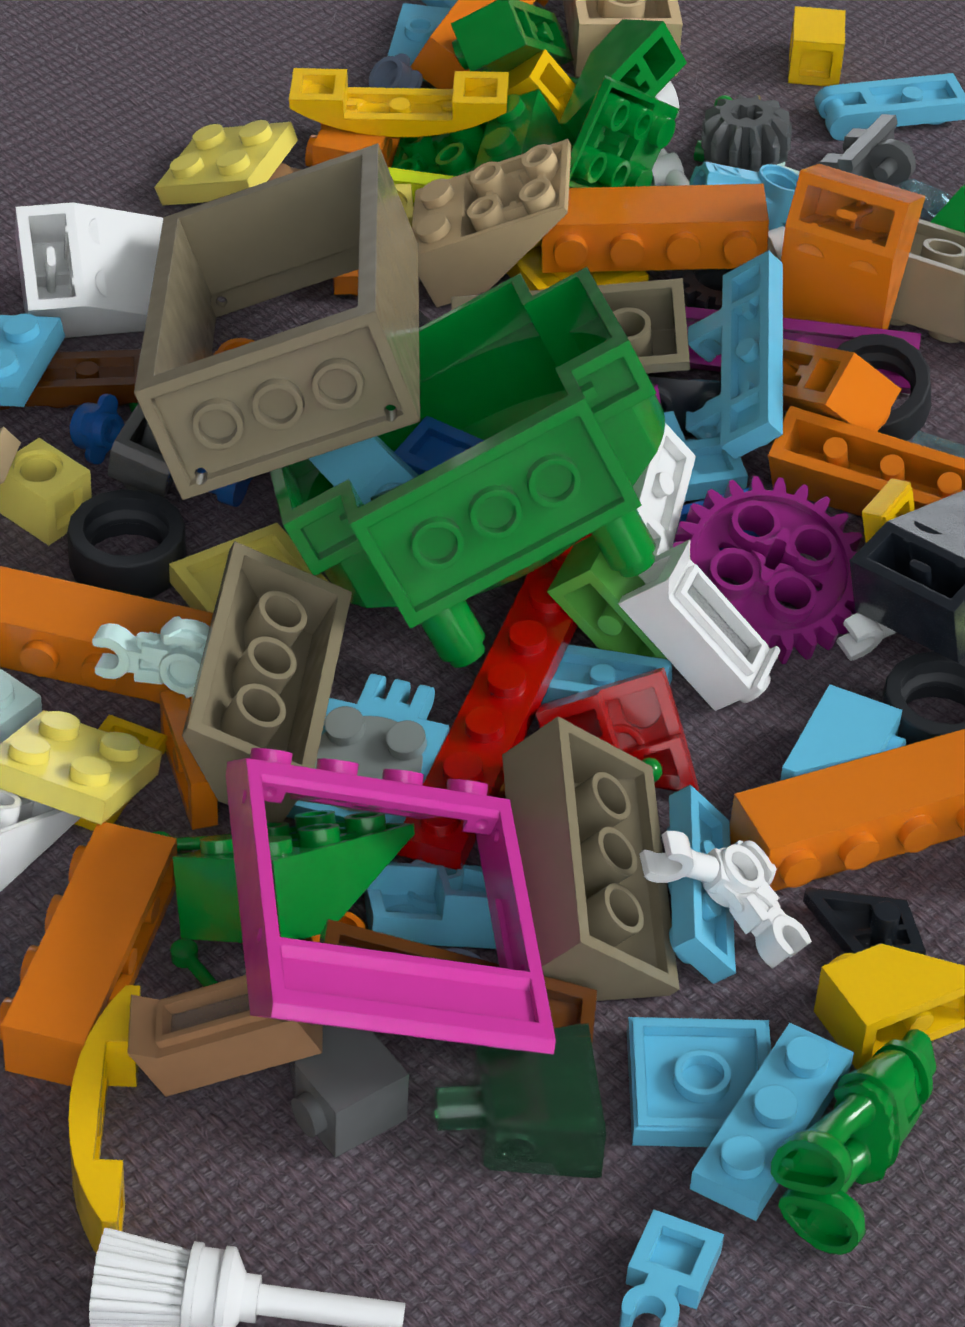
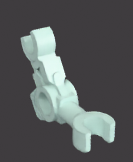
M180 616L173 617L161 628L160 634L139 632L137 636H134L126 628L118 624H103L92 639L93 646L109 648L116 655L103 653L95 666V674L107 679H116L122 677L127 672L134 673L135 682L159 685L164 683L170 690L184 694L186 698L192 697L210 627L198 620L182 619Z

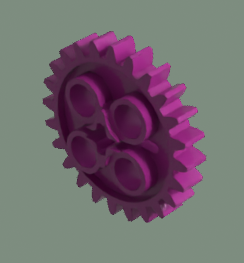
M753 476L747 492H744L734 480H730L724 497L710 489L707 491L703 506L695 503L690 506L686 522L680 521L674 539L676 542L673 543L672 548L690 539V560L703 571L768 644L769 648L779 647L781 651L777 658L781 664L787 663L794 647L806 660L811 659L817 643L827 650L832 649L838 633L842 635L849 633L843 625L845 619L858 613L855 611L849 560L857 553L856 550L862 539L861 533H843L842 531L849 515L841 513L830 517L826 514L830 498L827 496L814 504L807 501L808 486L805 484L792 495L786 493L784 479L779 477L775 482L773 490H765L759 477ZM743 530L753 531L760 537L750 536ZM803 553L814 557L817 561L808 560L800 554ZM721 578H731L738 582L740 585L728 584ZM778 601L789 602L797 609L786 608Z

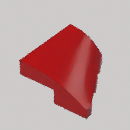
M664 667L541 704L536 712L540 728L556 717H560L639 760L649 757L656 759L661 764L662 775L659 780L654 782L655 788L679 791L691 785L699 792L685 734Z

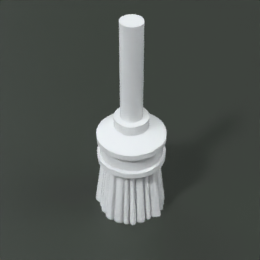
M105 1227L101 1236L99 1250L96 1254L89 1303L90 1327H236L239 1322L255 1323L257 1315L345 1327H403L406 1303L262 1284V1275L246 1272L237 1247L226 1246V1249L205 1247L204 1242L194 1241L192 1249H187Z

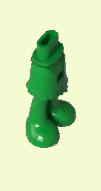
M911 1029L902 1040H890L860 1069L842 1076L837 1084V1089L834 1090V1096L837 1100L834 1110L822 1117L808 1130L799 1131L787 1138L777 1149L771 1161V1175L777 1183L788 1188L781 1196L778 1204L784 1219L800 1237L816 1249L829 1254L843 1255L852 1252L866 1233L864 1211L847 1192L854 1182L864 1185L880 1181L884 1178L887 1168L895 1163L903 1141L922 1114V1105L926 1103L932 1094V1076L936 1072V1061L932 1042L928 1035L921 1030Z

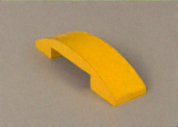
M293 68L289 108L319 123L359 134L385 137L441 135L475 127L507 112L509 72L455 71L453 89L348 87L347 69Z
M126 985L99 1016L79 1056L70 1093L68 1122L72 1185L83 1229L96 1254L99 1250L101 1236L105 1227L123 1231L125 1211L123 1160L100 1159L108 1086L137 1087L139 1066L128 1054L131 995L141 996L140 985Z

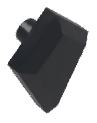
M811 887L805 889L804 904L844 953L855 954L878 944H885L923 955L926 954V949L907 900Z

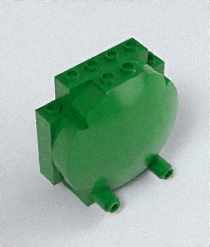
M587 267L533 296L520 273L419 327L420 422L426 416H429L484 441L365 505L349 479L334 487L309 459L270 471L283 526L312 575L316 576L325 572L332 584L352 592L350 603L364 608L398 607L410 629L419 624L421 625L442 661L450 662L454 668H461L475 662L485 651V646L482 643L485 639V633L466 602V599L507 584L538 569L590 533L610 569L619 571L621 576H637L653 565L655 562L653 552L656 544L637 510L642 504L633 486L659 449L665 430V415L655 395L657 393L635 350ZM394 405L385 407L389 411L396 409ZM420 422L378 435V437L395 452Z

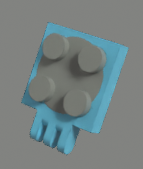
M372 673L365 684L357 704L329 698L317 759H337L358 763V776L382 779L383 769L418 772L424 774V783L450 731L449 725L427 720L434 702V687L420 684L411 704H407L411 689L410 682L395 679L387 698L384 699L386 677ZM297 801L286 817L295 819V815L299 813L331 810L335 811L336 821H344V817L347 815L370 811ZM385 814L386 823H404L406 817Z

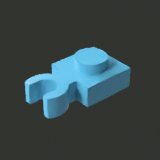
M653 1210L627 1268L626 1284L633 1286V1288L623 1298L619 1327H632L634 1319L644 1313L654 1314L660 1318L659 1327H677L680 1313L679 1304L697 1310L721 1254L724 1234Z

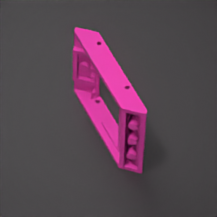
M251 748L250 758L227 762L225 776L250 1016L524 1052L554 1054L556 1038L510 799L487 796L488 784L476 781L448 779L446 789L423 786L424 774L407 770L383 769L382 779L358 776L359 764L344 760L319 758L317 759L316 769L291 765L292 753L274 749ZM291 793L290 799L415 819L447 817L464 820L463 832L476 833L500 967L280 937L264 801L281 804L285 794Z

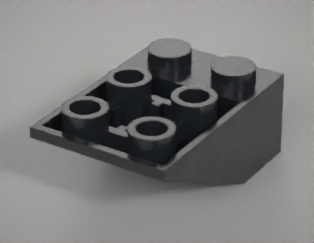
M965 490L887 521L849 560L856 612L957 663L965 657Z

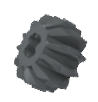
M738 94L735 100L724 98L718 100L716 106L706 110L705 119L702 122L701 147L704 149V159L716 164L758 172L762 165H777L787 161L788 151L791 149L792 123L789 120V112L780 108L779 101H763L758 94L753 98H744Z

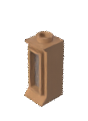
M246 975L161 1000L131 995L128 1054L165 1097L322 1053L323 1025L250 1016Z

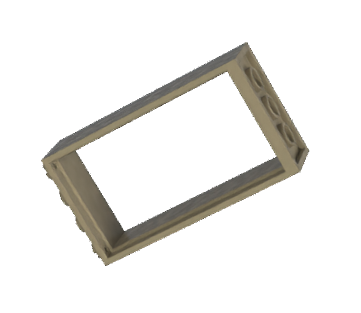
M378 143L163 217L134 394L182 500L420 422L418 243ZM359 269L357 307L212 356L216 317ZM222 296L225 297L227 300L225 302H219L217 298ZM394 405L396 409L389 411L385 407ZM198 468H204L206 470V472L202 474L198 473L197 471Z

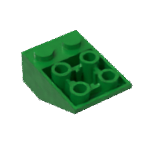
M604 75L571 148L569 186L573 188L650 186L653 178L652 168L661 149L666 147L673 137L676 126L675 118L679 109Z
M537 89L522 95H508L507 112L478 126L441 135L401 137L391 168L459 176L474 171L484 163L500 162L524 154L537 145H551L568 138L541 91Z
M331 810L296 814L295 826L289 827L287 822L267 823L280 937L302 940L321 934L328 919L339 921L415 834L414 824L386 823L385 814L376 812L351 814L345 816L344 821H336L335 811ZM232 834L201 838L199 840L200 850L173 856L181 939L243 943Z

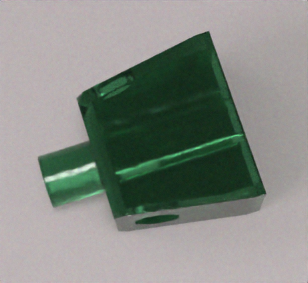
M589 1023L554 1028L556 1038L554 1054L478 1046L475 1052L473 1085L435 1087L434 1089L437 1131L478 1129L483 1165L490 1170L601 1178L606 1127Z

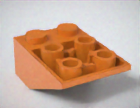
M816 164L800 170L785 225L781 262L783 263V318L888 330L926 196L822 164Z

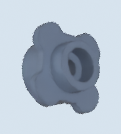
M400 53L395 56L384 57L375 64L369 76V87L420 88L423 76L419 71L411 68L410 58L406 54Z

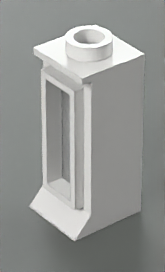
M690 539L655 556L653 565L638 575L646 585L623 595L618 605L714 711L739 700L742 703H748L756 699L770 684L771 677L769 673L781 651L779 647L769 648L768 644L703 571L690 560Z

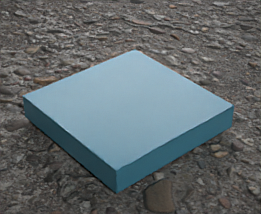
M628 1017L627 1051L632 1146L709 1147L771 1052L769 1020Z

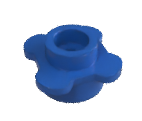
M101 395L98 404L84 403L76 409L70 423L72 442L76 447L85 450V458L89 463L101 464L104 461L105 454L112 449L116 437L125 425L123 419L117 413L118 400L114 395Z

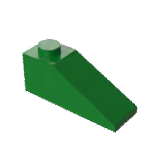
M496 0L451 23L457 38L452 41L453 50L459 63L465 70L509 72L544 49L548 51L559 65H564L574 60L555 13L520 0Z
M622 19L590 52L559 121L572 146L604 75L655 97L686 65L687 62L664 21Z

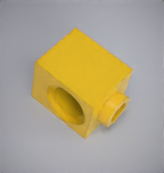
M795 6L789 46L788 83L814 86L839 84L845 48L846 10Z

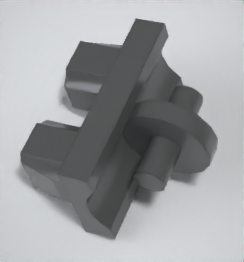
M882 114L868 129L853 128L844 137V153H828L819 162L822 165L892 185L903 184L913 175L916 169V160L910 145L894 139V130L898 123L896 115Z

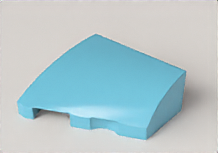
M415 860L411 864L391 861L364 892L368 930L425 945L496 949L481 866L464 865L461 870H454L422 860Z

